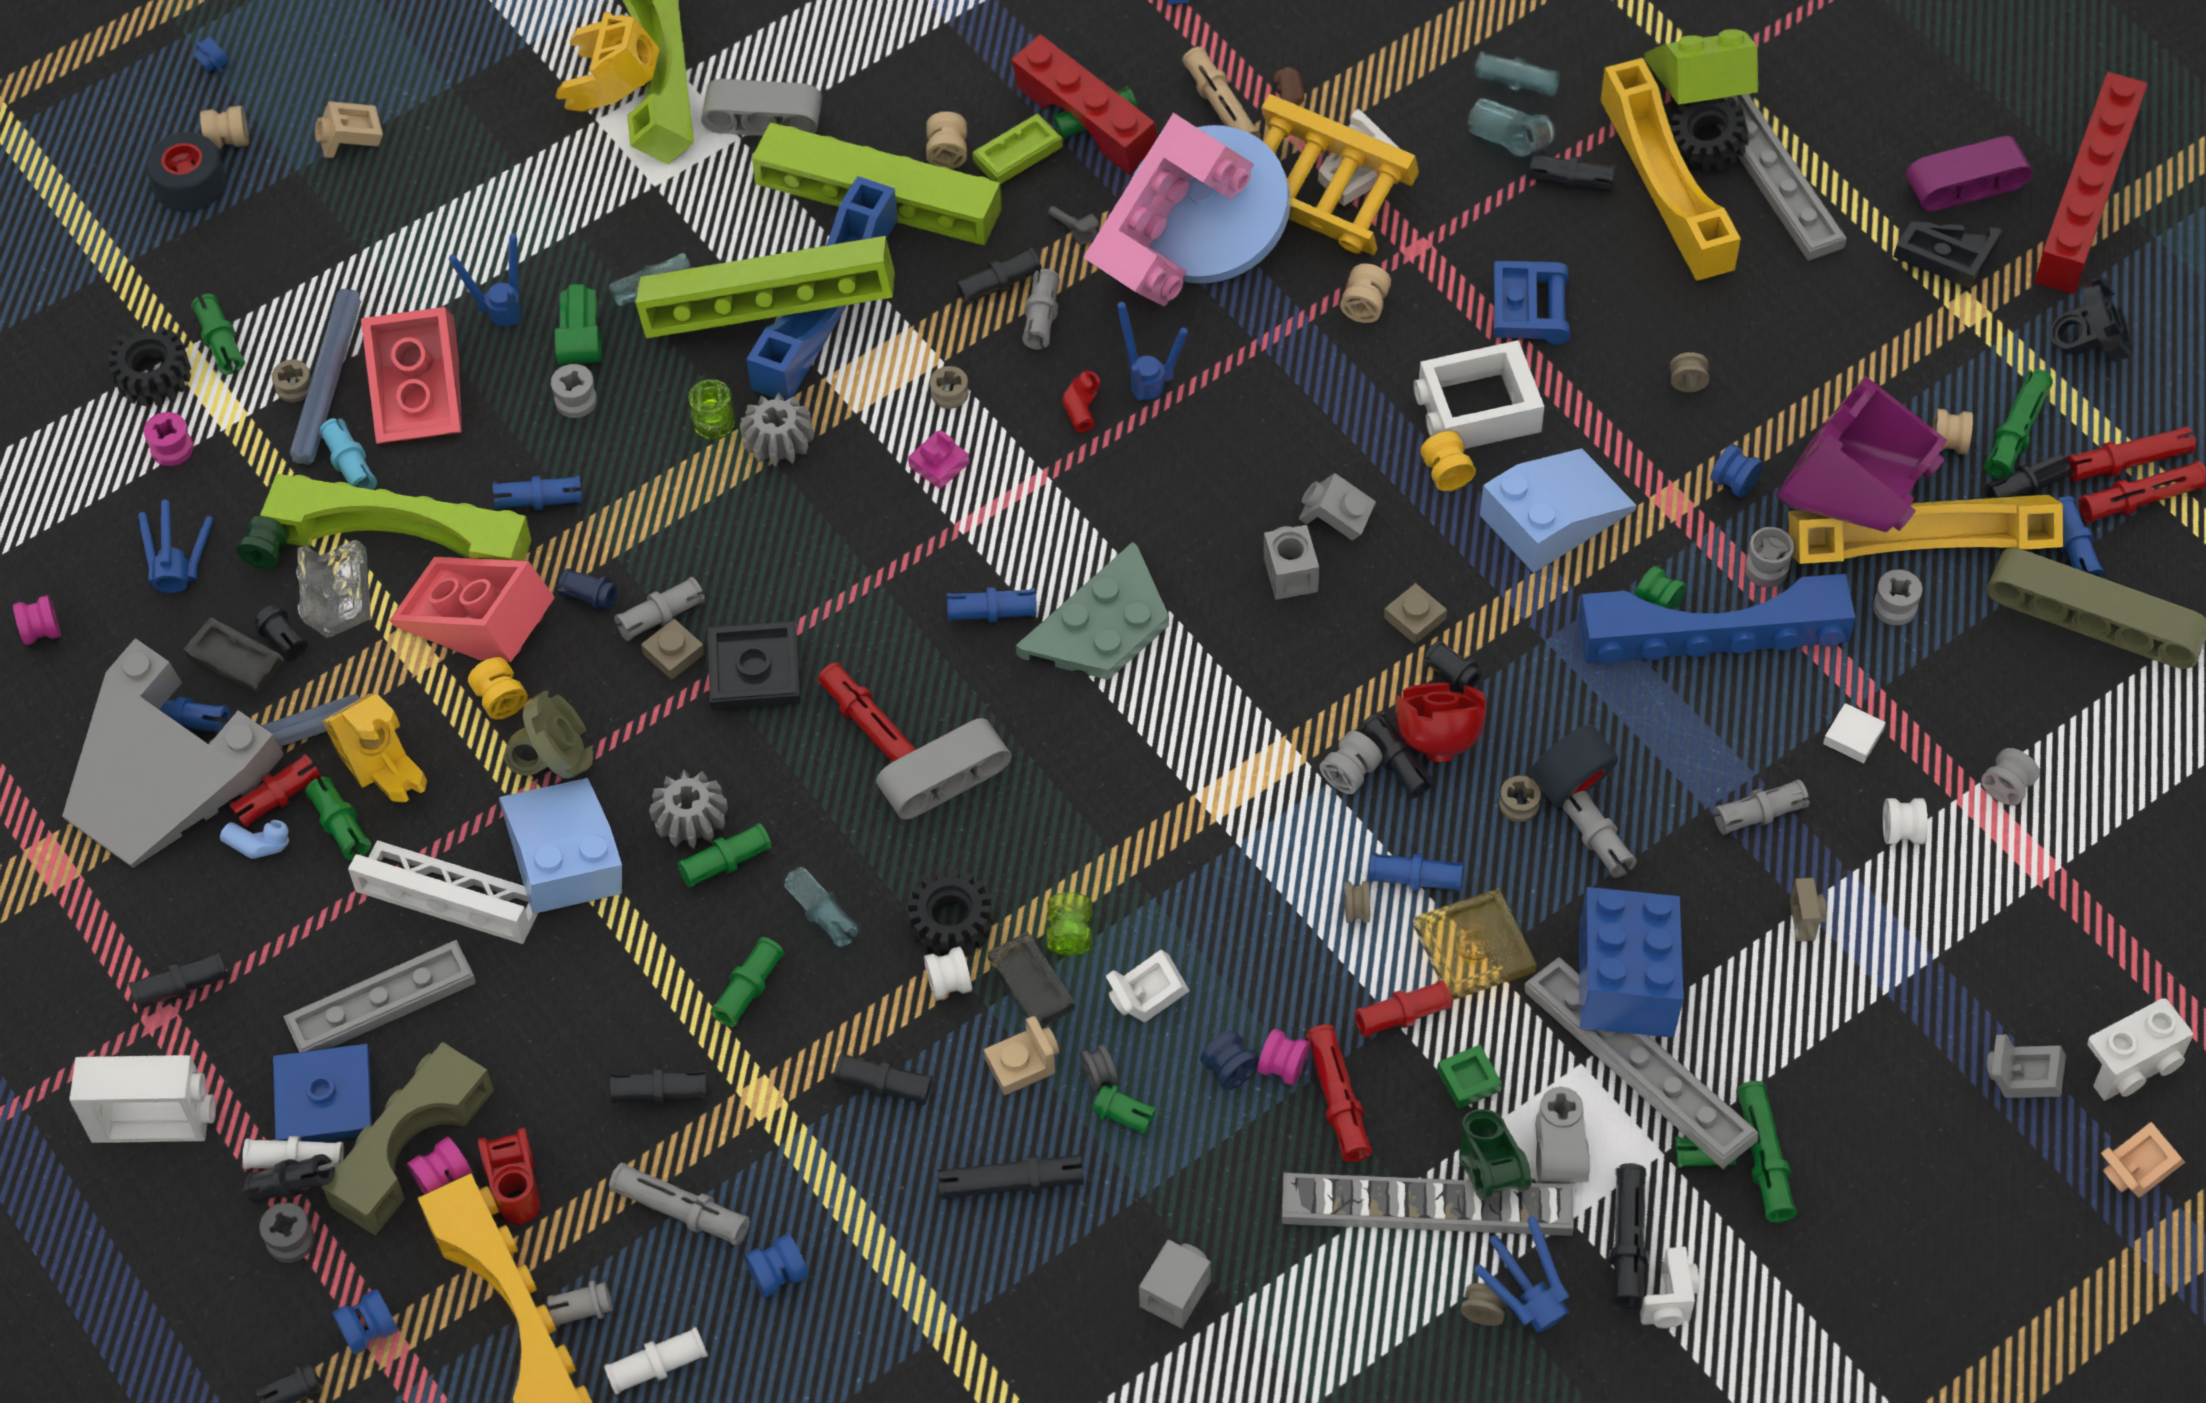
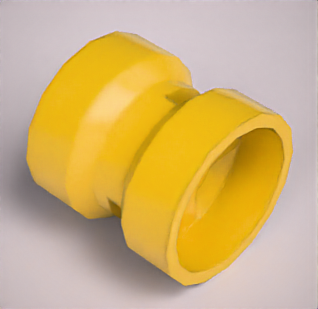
M1443 431L1431 436L1423 443L1420 449V454L1425 464L1433 468L1431 477L1438 490L1453 491L1465 486L1473 479L1476 473L1475 466L1470 457L1463 454L1465 446L1459 434L1454 431Z
M502 657L484 660L468 676L469 685L477 696L483 697L482 706L489 717L495 720L505 719L514 715L524 706L528 698V694L520 681L513 679L514 672L506 659Z

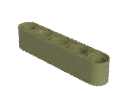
M2018 548L2003 550L1987 586V593L1990 598L2003 606L2180 669L2194 667L2206 640V618L2196 611Z

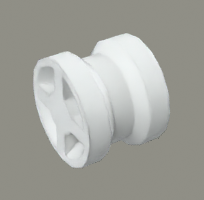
M1886 798L1883 806V835L1885 843L1896 844L1900 840H1910L1913 844H1924L1928 825L1927 807L1924 798H1914L1910 803H1900L1896 798Z
M961 947L952 948L948 955L940 957L935 954L924 956L926 972L935 1001L945 999L947 994L953 991H959L962 994L972 992L971 979Z

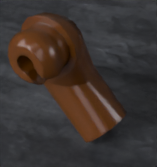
M1292 67L1276 71L1273 82H1279L1276 86L1281 91L1279 98L1300 106L1305 99L1301 74Z

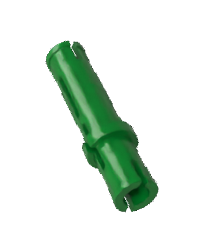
M2034 369V373L2032 370L2028 371L2005 423L1996 430L1994 447L1984 464L1985 471L1996 479L2009 476L2012 473L2018 456L2028 447L2030 442L2029 432L2040 412L2046 395L2053 385L2052 377L2044 370Z
M1749 1081L1737 1087L1736 1095L1739 1098L1743 1119L1758 1131V1141L1750 1147L1755 1165L1751 1171L1754 1183L1760 1186L1766 1219L1774 1223L1788 1221L1797 1214L1788 1178L1791 1176L1790 1165L1782 1157L1767 1095V1086L1762 1081Z

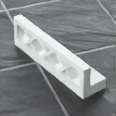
M378 840L368 858L356 854L348 868L353 885L358 893L521 944L524 943L538 913H532L529 903L525 909L524 906L508 902L514 898L529 902L525 887ZM383 857L401 862L403 868L381 861ZM431 872L443 875L445 882L425 875ZM473 885L482 887L485 889L486 894H482L466 888Z

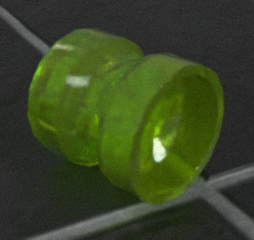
M713 379L703 380L695 384L689 391L688 396L694 430L705 438L715 439L725 436L734 427L735 422L729 388L725 383Z
M1060 893L1049 898L1047 901V919L1051 922V925L1047 929L1046 944L1050 951L1061 955H1078L1091 949L1092 929L1088 926V923L1092 919L1093 904L1089 897L1078 893Z

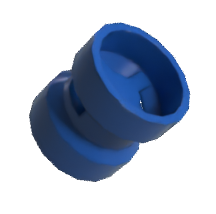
M789 1233L775 1239L773 1246L766 1250L757 1248L744 1254L749 1272L764 1298L777 1293L780 1285L788 1281L797 1283L809 1277L803 1257Z
M377 1289L363 1295L361 1302L353 1307L344 1305L332 1312L354 1355L367 1349L371 1340L377 1337L387 1338L398 1332V1328ZM359 1315L362 1316V1318H363V1320H364V1322H365V1324H366V1326H367V1328H368L369 1330H367V1331L364 1330V1328H363V1326H362V1324H361V1322H360V1320H359V1318H358L357 1316H359Z

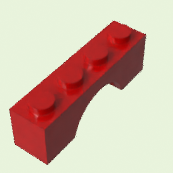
M1041 34L1012 58L1018 89L1045 110L1051 104L1066 109L1089 131L1104 156L1130 176L1137 170L1157 140L1155 122Z

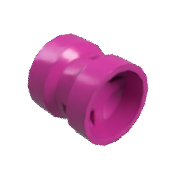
M449 1137L435 1144L434 1151L429 1155H419L407 1163L412 1177L424 1195L466 1175L472 1174L474 1176L466 1159Z

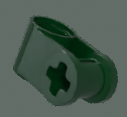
M1486 1109L1468 1112L1462 1121L1459 1161L1468 1174L1479 1199L1487 1200L1495 1192L1513 1188L1520 1192L1529 1190L1531 1187V1171L1528 1159L1523 1150L1518 1147L1504 1119L1496 1112Z

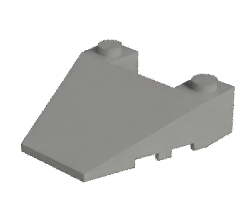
M136 638L105 673L62 815L67 822L132 868L182 837L181 832L203 818L208 820L219 813L218 808L240 794L244 796L262 782L261 778L266 776L284 756L274 735L239 710L210 744H207L159 709L182 682L169 661Z

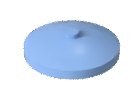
M1215 125L1197 128L1249 160L1254 166L1250 171L1251 177L1248 184L1241 192L1236 193L1233 200L1197 178L1192 177L1186 196L1181 202L1175 204L1166 218L1167 225L1163 233L1149 245V247L1187 271L1183 278L1184 282H1219L1238 276L1262 261L1275 247L1283 234L1289 218L1290 187L1275 153L1262 140L1246 131Z

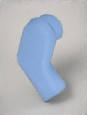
M272 820L264 825L262 832L253 834L236 823L229 822L223 828L220 840L245 856L256 859L281 852L289 843V829L285 823Z

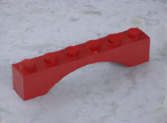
M2107 72L2044 247L2034 283L2075 295L2148 83Z

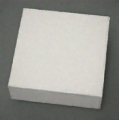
M1845 703L1825 735L1823 744L1865 763L1883 733L1886 722Z

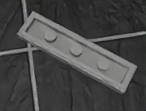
M454 940L283 1017L299 1052L330 1049L476 984V980L457 940Z

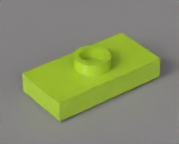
M1037 113L973 151V162L992 181L1002 184L1062 148V137Z

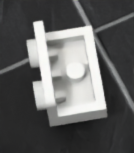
M2162 998L2089 1037L2087 1045L2102 1063L2093 1087L2104 1101L2119 1093L2122 1096H2128L2140 1089L2145 1084L2147 1078L2158 1072L2162 1076L2168 1075L2184 1063L2185 1058L2183 1056L2194 1033L2167 999Z

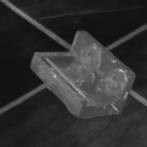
M354 540L323 555H318L306 545L297 549L298 567L296 568V575L299 581L300 593L298 611L305 624L313 627L326 638H329L371 619L367 551L364 545Z

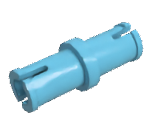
M335 418L327 420L320 427L319 433L331 452L330 459L334 468L342 472L347 483L353 487L357 486L374 490L377 480L365 462L366 454L363 447L358 442H354L344 420L340 418L337 422Z

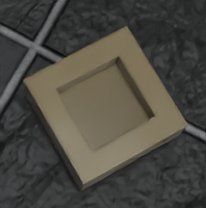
M1416 583L1384 610V619L1414 644H1417L1445 621L1447 616V609Z
M675 619L671 620L641 644L643 655L671 680L705 654L703 644Z
M1814 878L1795 879L1789 902L1796 942L1815 941L1819 924L1826 922L1824 895H1817Z

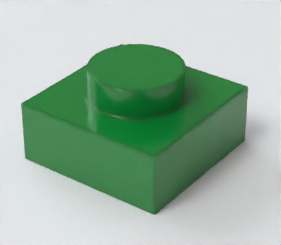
M1481 1045L1438 1062L1437 1072L1458 1109L1501 1092L1502 1082Z

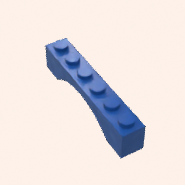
M857 176L839 205L826 246L886 236L887 239L898 221L895 188ZM847 305L785 315L774 324L766 327L746 359L751 390L773 398L779 392L783 397V401L792 398Z
M1846 574L1801 577L1789 589L1767 602L1747 609L1725 613H1690L1667 609L1644 601L1627 591L1582 594L1578 622L1585 662L1612 664L1620 660L1641 658L1659 660L1667 656L1689 655L1701 657L1709 653L1718 652L1747 653L1756 649L1777 648L1789 650L1797 646L1807 645L1835 646L1850 641L1855 622V613Z

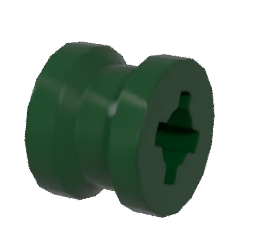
M254 516L249 519L245 528L247 537L240 539L236 549L237 555L253 567L265 570L273 569L277 566L281 557L279 549L286 545L290 534L285 526L269 517Z

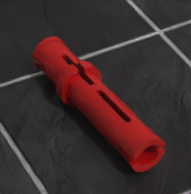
M2184 426L2180 429L2120 444H2115L2111 441L2101 444L2102 446L2099 449L2066 456L2071 471H2075L2068 478L2075 483L2103 474L2113 477L2119 475L2123 469L2183 454H2191L2195 452L2196 439L2195 436L2185 438L2186 435L2192 434L2193 431L2190 427Z
M2196 461L2190 465L2133 482L2126 480L2114 482L2112 488L2079 497V512L2087 523L2117 513L2122 515L2132 514L2136 511L2137 507L2168 499L2195 489L2205 488L2206 467L2202 462ZM2175 482V484L2152 490L2154 487ZM2135 494L2134 496L2127 497L2119 501L2111 502V500H2116L2124 496Z
M832 663L821 671L818 676V683L839 703V711L847 719L852 718L891 762L917 750L872 701V693L864 686L859 687L840 663Z
M1328 1024L1315 1026L1305 1036L1306 1040L1310 1042V1051L1312 1052L1316 1071L1327 1101L1328 1109L1325 1114L1328 1124L1334 1127L1337 1134L1343 1161L1348 1163L1362 1161L1368 1158L1369 1154H1372V1148L1363 1126L1364 1110L1362 1104L1356 1100L1353 1094L1334 1026Z

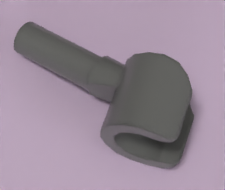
M1052 206L1048 211L1050 216L1071 229V233L1079 245L1087 244L1096 238L1098 232L1095 228L1099 226V222L1093 214L1077 220L1055 206Z

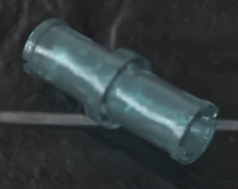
M1482 51L1476 63L1475 76L1506 83L1509 89L1519 90L1522 87L1553 96L1558 88L1560 71L1527 64V60L1517 57L1515 60Z

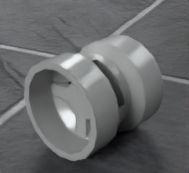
M1764 527L1752 535L1745 563V572L1751 582L1768 588L1778 586L1786 580L1794 550L1793 539L1787 532L1776 527Z
M1349 731L1339 742V750L1328 754L1320 763V771L1324 778L1334 788L1346 794L1355 793L1364 783L1365 773L1373 772L1382 762L1383 758L1377 745L1370 738L1357 731Z

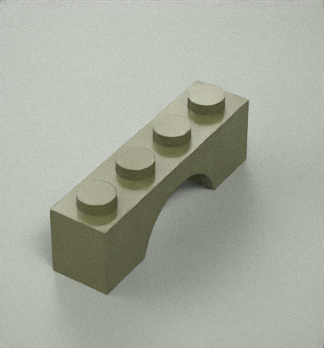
M444 1042L438 1046L433 1054L429 1053L424 1056L419 1062L413 1078L403 1089H398L392 1094L386 1104L385 1111L378 1120L361 1131L355 1142V1147L343 1162L339 1161L333 1165L335 1168L333 1181L322 1186L330 1207L368 1232L376 1235L405 1200L395 1175L396 1161L404 1145L414 1135L432 1126L451 1124L465 1127L494 1092L487 1069Z

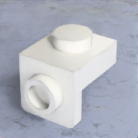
M1163 950L1155 953L1125 976L1115 970L1106 975L1113 988L1109 992V996L1115 1007L1124 1016L1129 1013L1144 1023L1189 992L1169 954Z
M1686 1247L1666 1248L1661 1268L1665 1294L1644 1297L1640 1311L1642 1324H1655L1659 1328H1672L1682 1324L1684 1321H1690L1695 1303L1694 1294L1699 1293V1274L1697 1265L1688 1263Z

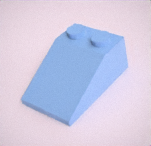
M1581 448L1517 464L1484 484L1480 516L1529 569L1535 573L1634 512L1636 504Z
M588 778L499 797L500 806L533 914L622 894V863L610 825Z

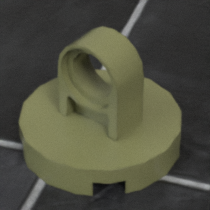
M548 691L537 694L524 704L523 720L525 727L513 734L504 753V761L507 767L514 773L525 776L536 774L549 767L554 773L563 778H574L587 771L592 765L593 750L592 746L584 749L580 735L587 730L574 708L558 694L549 698ZM521 744L529 745L535 749L538 758L532 761L520 759L516 755L514 748Z

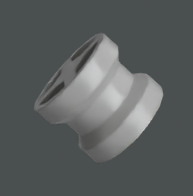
M568 364L555 371L551 377V388L555 395L554 401L557 410L569 418H580L592 412L597 404V395L591 372L579 364Z
M1899 569L1886 572L1880 578L1873 602L1874 613L1880 620L1891 625H1904L1915 617L1922 594V584L1917 576L1909 571ZM1891 593H1899V594H1902V595L1896 594V595L1892 596Z
M2005 748L1998 754L1995 760L1996 766L1988 768L1983 774L1981 781L1986 792L1994 799L2006 805H2017L2025 797V788L2034 785L2038 780L2040 770L2035 761L2026 753L2014 748Z

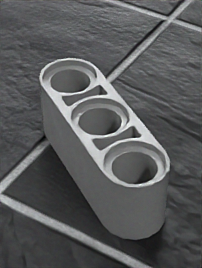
M715 79L707 85L701 122L706 129L720 134L763 136L770 122L783 126H792L815 134L818 127L822 94L816 87L804 83Z
M979 718L890 763L879 773L876 783L900 819H912L1001 772L1010 762L1012 755L988 720Z

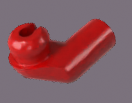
M1083 371L1079 377H1076L1064 393L1062 399L1064 408L1075 431L1078 433H1085L1095 425L1088 407L1096 397L1101 381L1098 375L1092 371Z

